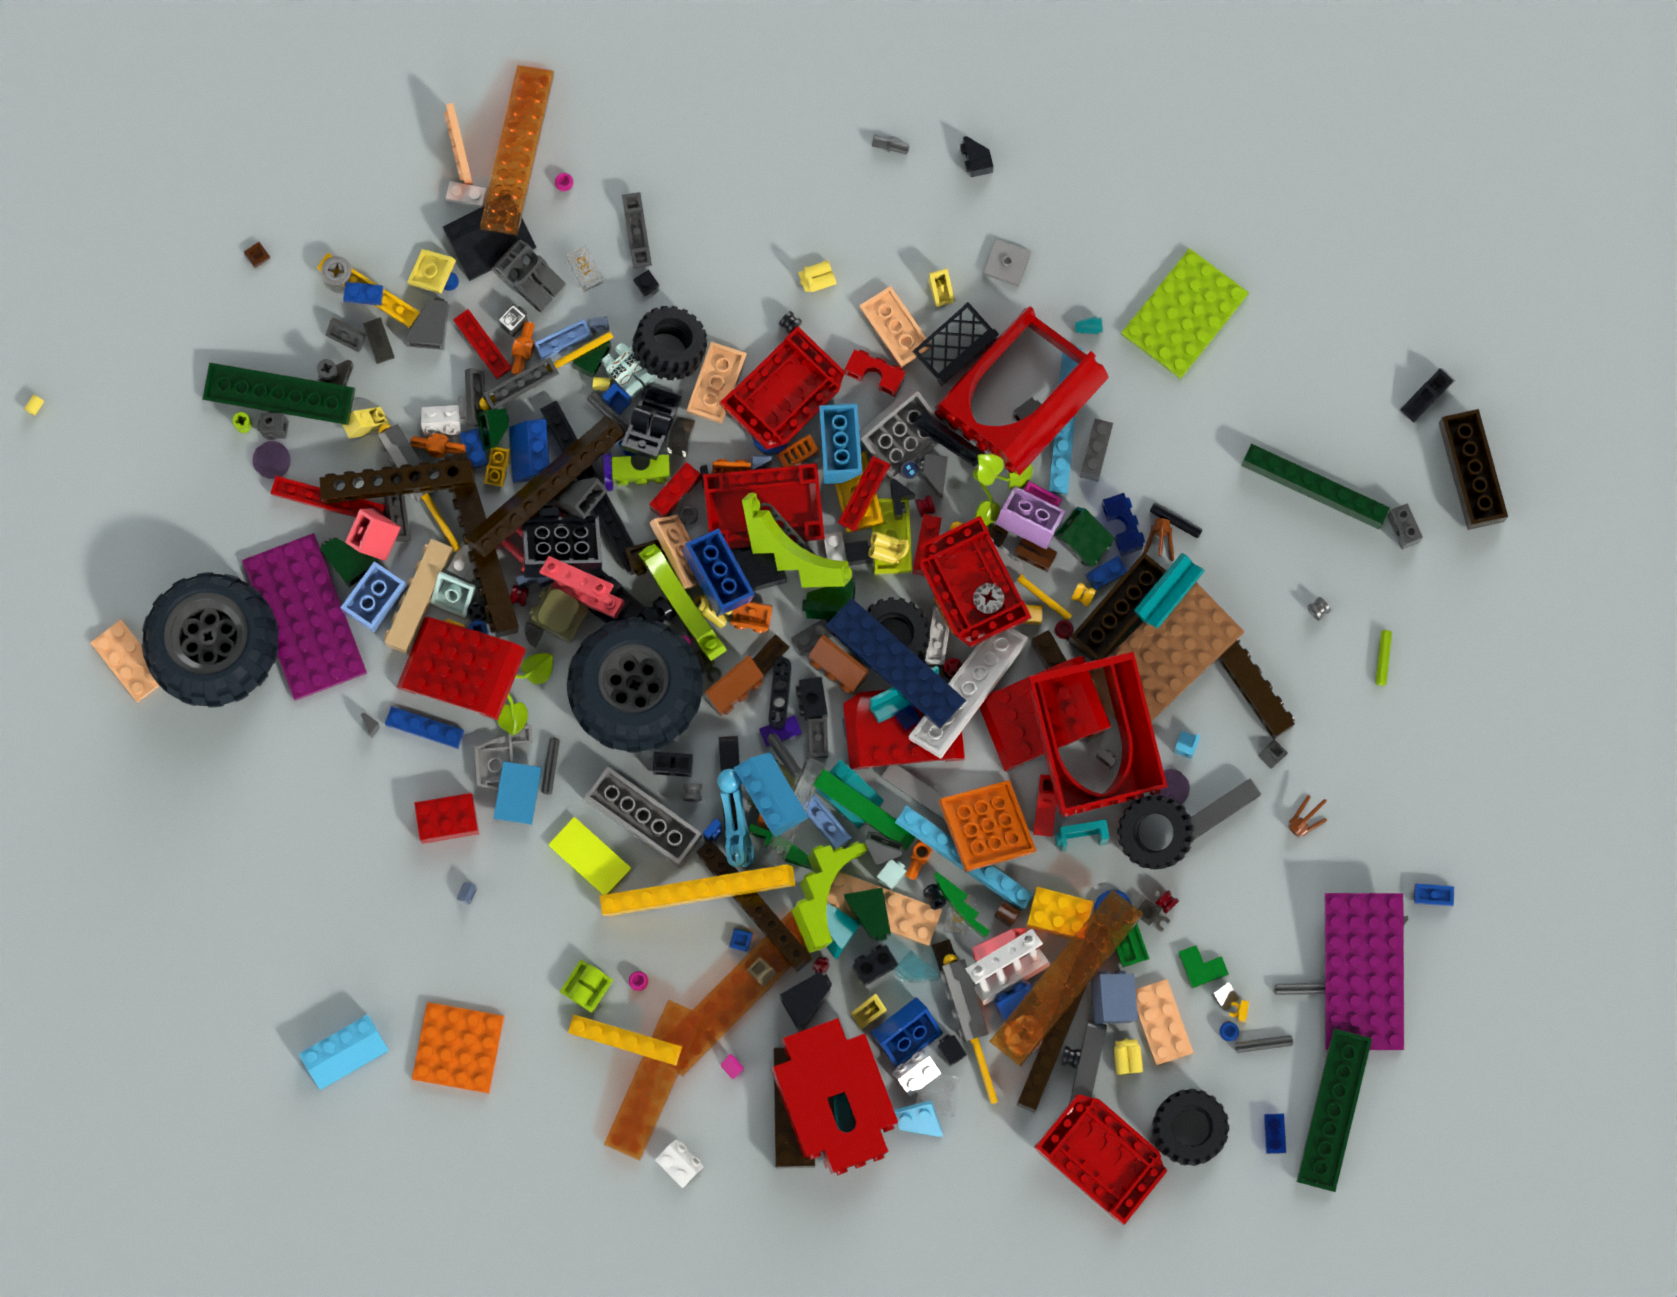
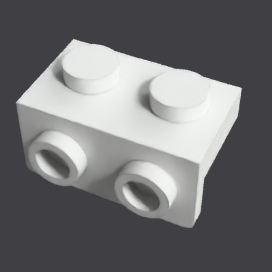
M460 406L422 407L421 425L423 436H432L434 433L460 435Z
M922 1050L915 1053L906 1063L899 1065L892 1074L901 1084L907 1095L911 1097L940 1075L941 1072L930 1056Z
M678 1140L669 1144L655 1160L682 1188L704 1168L700 1160L693 1156L686 1146Z

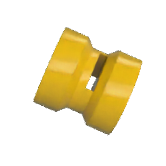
M1079 582L1071 599L1076 602L1080 601L1084 606L1089 607L1097 590L1085 587V584Z

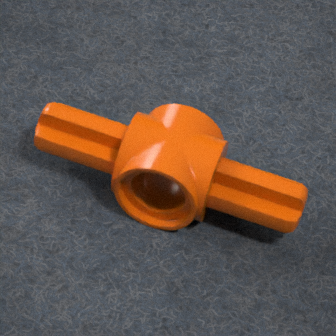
M529 321L524 322L521 336L515 338L513 343L512 356L515 359L511 373L514 375L523 372L525 361L531 359L533 354L534 341L531 338L535 324Z
M434 433L428 438L413 436L410 440V445L413 448L426 449L430 456L436 458H443L448 453H464L466 450L464 444L450 442L448 437L438 433Z
M920 840L914 846L910 856L912 861L905 874L907 878L912 880L917 878L922 865H926L933 850ZM919 849H924L927 855L920 857L916 852Z

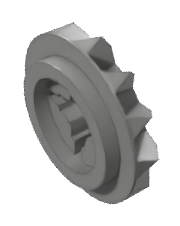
M330 257L323 263L321 274L326 283L333 286L343 285L352 274L351 266L343 257ZM338 265L341 273H338L335 278L334 273L331 271L335 270Z
M985 583L974 592V605L983 613H994L1002 607L1004 594L1001 588L995 584ZM990 591H992V598H994V600H990L989 602H987V605H985L986 599L983 596L988 595Z

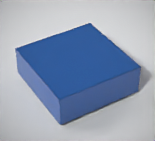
M734 928L729 948L748 952L753 933Z

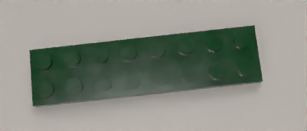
M209 362L202 400L349 425L355 388Z
M1333 1029L1296 1182L1336 1192L1372 1038Z

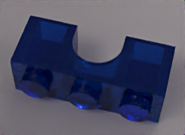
M1125 493L1103 499L1101 505L1107 521L1120 520L1126 527V530L1116 534L1114 539L1120 556L1142 550L1145 538L1143 533L1138 531L1137 526L1139 523L1136 515H1132L1130 498H1126Z

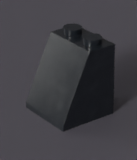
M821 971L780 994V1000L798 1032L804 1030L830 994L832 983L828 975H823Z

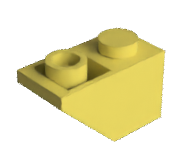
M376 407L353 411L350 414L349 425H343V428L350 439L365 436L379 429L381 425L389 424L382 408Z

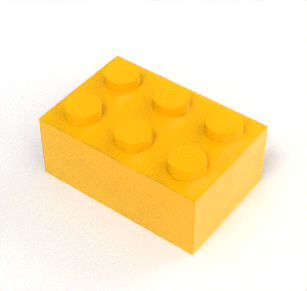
M1036 887L1026 927L1083 942L1094 901Z

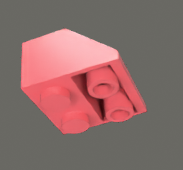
M373 508L360 509L345 543L358 552L385 561L401 527Z

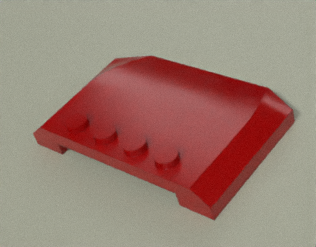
M797 326L765 360L720 401L719 405L766 450L787 444L819 412V406L826 405L839 392L845 371Z
M981 516L920 544V568L953 634L969 647L976 646L1032 619ZM985 583L995 584L1001 588L1004 594L1002 607L990 614L979 611L973 601L974 592ZM990 591L988 595L983 596L986 599L985 605H987V602H989L990 600H994V598H992V591Z
M886 690L860 692L843 703L849 767L852 770L934 761L965 760L962 731L941 759L909 740V735L924 717L914 706L878 723L869 708L870 698Z
M1080 1094L1073 1098L1034 1146L1043 1158L1122 1225L1127 1223L1167 1173V1169L1161 1160L1160 1152L1100 1099Z

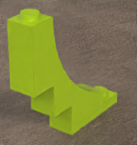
M749 493L742 500L753 554L774 553L777 571L799 570L802 588L845 586L850 581L852 570L849 568L848 561H837L817 556L793 542L781 530L769 510H759L760 502L757 499L756 493Z
M655 544L644 548L639 553L641 560L656 586L663 593L670 606L676 612L677 617L683 623L691 639L710 661L726 652L724 644L717 638L713 629L697 609L661 550Z

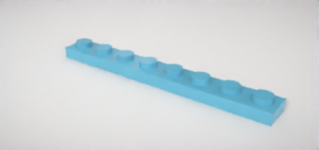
M1063 352L1059 385L1078 365V363ZM1075 416L1055 436L1053 441L1049 492L1054 494H1068Z
M906 805L895 823L964 871L952 837ZM993 865L966 872L1021 911L1025 909L1034 895Z

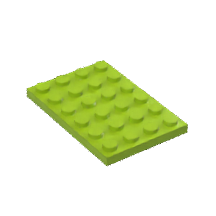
M1189 248L1121 332V335L1181 380L1246 299L1249 292Z

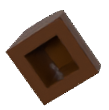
M1005 900L994 917L1008 927H1011L1021 911Z

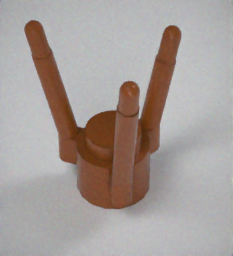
M1158 518L1155 520V525H1151V532L1144 552H1148L1154 533H1156V536H1159L1158 556H1162L1164 537L1168 535L1170 559L1174 561L1170 520Z
M1307 795L1293 818L1289 820L1290 825H1288V828L1297 837L1301 835L1304 837L1308 832L1327 821L1324 818L1306 828L1308 826L1307 821L1327 802L1326 799H1323L1304 819L1301 817L1297 819L1311 797Z

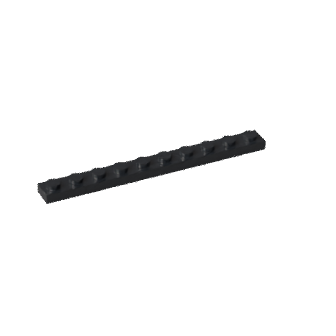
M556 400L540 408L559 447L564 452L578 439L559 403ZM590 465L576 478L577 480L598 478L592 465ZM606 493L593 510L596 516H599V521L628 574L630 566L624 550L635 545Z

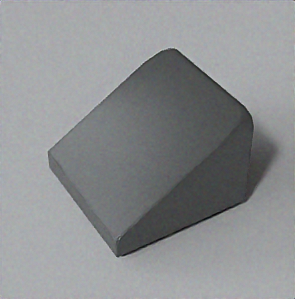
M362 713L361 717L372 738L380 728V725L376 720Z
M1273 740L1258 756L1272 769L1288 752L1276 740Z

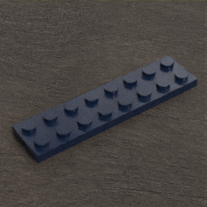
M853 598L826 624L825 627L939 729L966 702V699Z

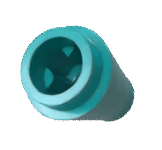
M1095 316L1075 322L1076 333L1095 335L1102 333V318Z

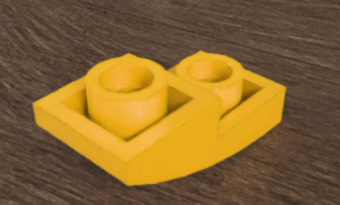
M499 447L491 449L484 484L503 487L510 449Z

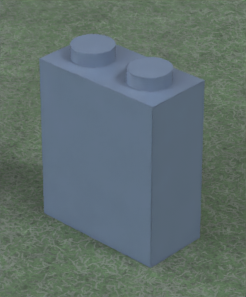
M1099 971L1098 975L1090 977L1094 1024L1131 1023L1138 1021L1134 974H1127L1126 971H1115V974H1109V971Z

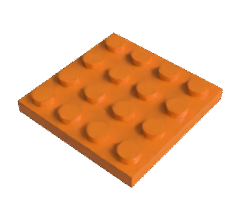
M1010 780L944 797L938 801L965 872L1033 854L1037 851Z
M427 1002L412 1080L490 1094L504 1016Z

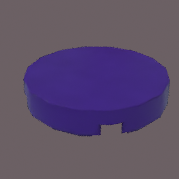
M603 454L605 488L608 491H612L614 488L612 458L610 454Z

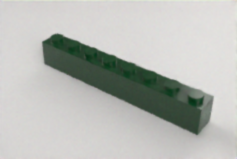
M1252 443L1241 465L1376 529L1381 528L1390 507Z

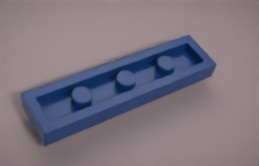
M392 706L385 722V726L459 749L465 732L463 729Z

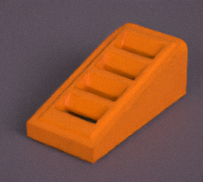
M809 434L778 453L777 457L783 467L797 466L819 454V449ZM808 443V445L811 448V451H808L805 444ZM800 447L802 448L803 452L805 453L803 456L801 455L800 451L798 450V448H800ZM792 451L796 453L798 459L795 460L791 453ZM788 455L792 463L789 464L784 456Z

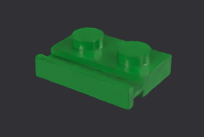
M1137 922L1110 930L1122 968L1149 960Z

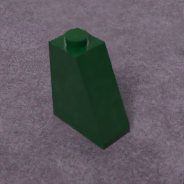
M336 537L324 541L320 548L322 554L348 588L362 579L374 561L378 563L376 558L358 552Z
M851 578L845 586L822 587L808 592L806 600L802 602V611H805L806 618L831 620L851 598L855 600V579Z
M883 888L844 894V901L871 939H876V942L887 940V937L891 936Z

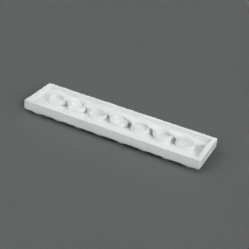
M1011 628L978 644L948 683L966 699V702L941 729L924 716L909 735V740L941 759L1028 643V637Z

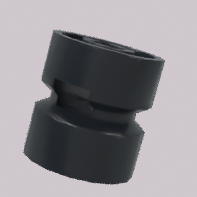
M659 596L652 602V607L648 606L640 613L645 620H657L662 623L670 621L676 615L674 609L662 596ZM657 609L663 614L662 617L656 612Z

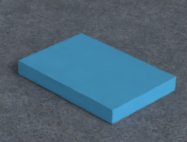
M503 761L493 819L532 825L542 767Z

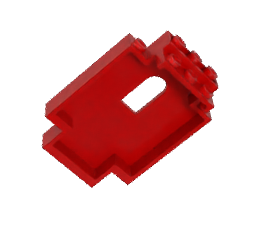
M839 1018L784 1037L781 1042L788 1062L772 1067L771 1071L804 1159L809 1157L810 1160L820 1157L821 1152H823L825 1168H829L830 1173H836L837 1176L848 1172L847 1168L855 1166V1169L867 1165L866 1161L873 1159L876 1162L884 1159V1154L889 1151L881 1130L884 1133L895 1129L894 1125L899 1122L865 1033L846 1040ZM842 1092L846 1094L856 1122L855 1128L848 1133L838 1129L827 1098Z

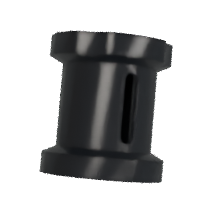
M930 884L923 890V894L929 899L930 907L933 910L945 906L946 898L941 895L937 884Z

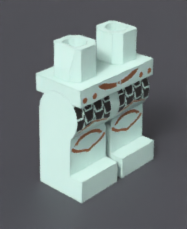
M621 342L614 349L619 357L614 360L608 354L601 362L606 368V374L633 399L643 390V387L645 388L646 385L652 383L657 378V375H650L647 373L648 370L646 368L642 369L639 365L640 361H636L634 357L635 352H633L632 347L628 348Z

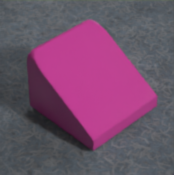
M732 1054L728 1055L721 1063V1067L731 1079L736 1078L744 1071L743 1066Z

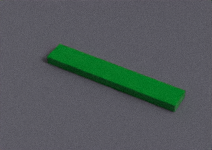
M825 769L821 770L813 782L812 786L889 839L903 843L904 850H907L915 839V836L895 823L896 819Z

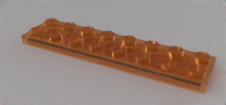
M668 999L652 1038L682 1047L677 1066L646 1056L642 1057L604 1145L639 1161L641 1160L705 1017L704 1015Z

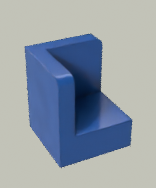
M613 383L602 395V400L619 415L632 403L631 397L616 383Z

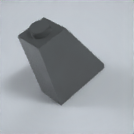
M434 298V300L427 301L405 337L407 347L444 350L449 312L448 301L442 298Z
M598 478L572 481L552 498L553 505L559 507V511L585 519L608 490Z

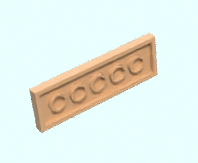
M838 872L831 884L827 903L857 920L844 901V894L883 887ZM883 888L891 933L929 947L942 909L933 910L929 904Z

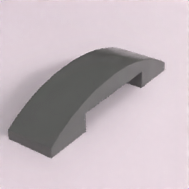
M641 193L624 194L622 199L633 268L652 266Z

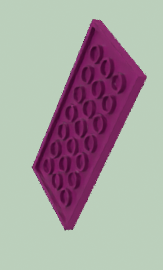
M314 533L242 560L251 585L268 602L277 621L279 630V650L277 655L295 701L367 674L346 615L340 608L342 606Z
M1324 893L1325 1050L1329 1048L1333 1029L1372 1038L1370 1050H1404L1403 893Z

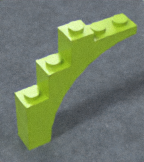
M858 841L850 844L848 848L843 849V847H839L832 850L831 845L826 847L820 845L813 848V852L808 856L813 872L806 874L805 878L799 883L805 899L796 902L797 905L791 911L809 953L826 948L833 942L828 929L826 914L830 887L837 873L844 865L868 851L865 842L860 844Z

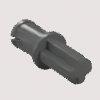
M874 135L872 147L888 150V152L894 151L907 154L910 147L907 143Z

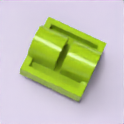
M580 959L559 992L590 1013H593L614 980L596 967Z

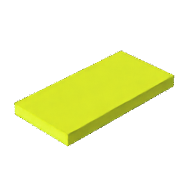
M892 498L878 499L884 524L872 527V534L878 532L897 538L899 541L906 539L909 542V549L905 557L900 558V564H890L873 559L874 575L912 573L909 500L901 501L905 502L906 513H903L902 520H895Z
M575 817L548 844L554 852L602 895L609 894L632 869Z

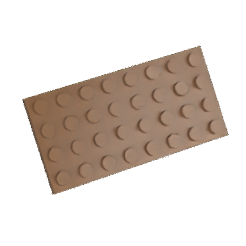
M1196 582L1159 628H1155L1145 622L1142 623L1108 657L1134 651L1152 722L1234 644L1245 631ZM1103 667L1094 669L1090 674L1103 707L1116 720Z

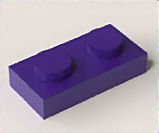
M795 715L787 718L786 726L781 730H774L770 725L759 729L766 748L771 746L767 741L770 734L776 733L782 742L802 734Z

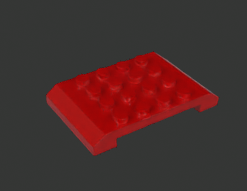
M817 463L703 474L709 532L719 528L730 549L751 547L742 500L749 493H756L760 504L764 502L770 503L804 542L825 540ZM763 506L761 508V510H769L771 513V509L769 506ZM776 520V523L782 530L784 523L781 520ZM788 535L793 542H796L795 535Z
M425 617L396 688L498 720L526 649L501 638L432 617Z
M1079 656L1037 674L1086 662L1083 656ZM1089 671L1041 682L1058 749L1092 734L1095 735L1112 728ZM1026 678L990 693L979 708L1004 771L1008 772L1024 765L1028 761L1045 755Z

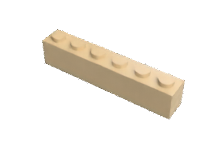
M433 539L425 544L422 551L424 556L422 560H418L415 566V576L409 579L407 584L409 589L406 595L403 594L400 599L399 605L401 607L392 617L391 622L393 625L391 629H387L384 635L387 647L407 655L430 606L439 572L445 573L454 553L451 546Z

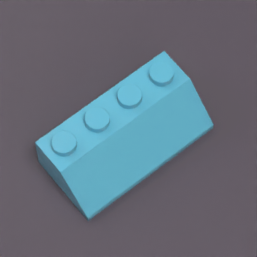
M367 1014L299 1053V1056L318 1088L322 1090L385 1054L389 1049L371 1017Z

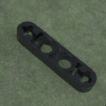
M785 657L778 658L774 663L768 718L769 725L774 730L783 729L787 722L792 666L790 660ZM784 663L786 667L784 668V675H781L780 666ZM778 681H785L787 685L783 689H778L776 683ZM776 699H783L785 701L784 705L781 707L775 706L774 701ZM776 712H780L781 721H779V724H775V721H773L776 720Z

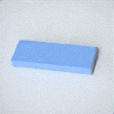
M585 319L534 342V346L541 360H544L592 338L593 335Z
M815 794L802 804L809 819L835 849L843 847L852 839Z

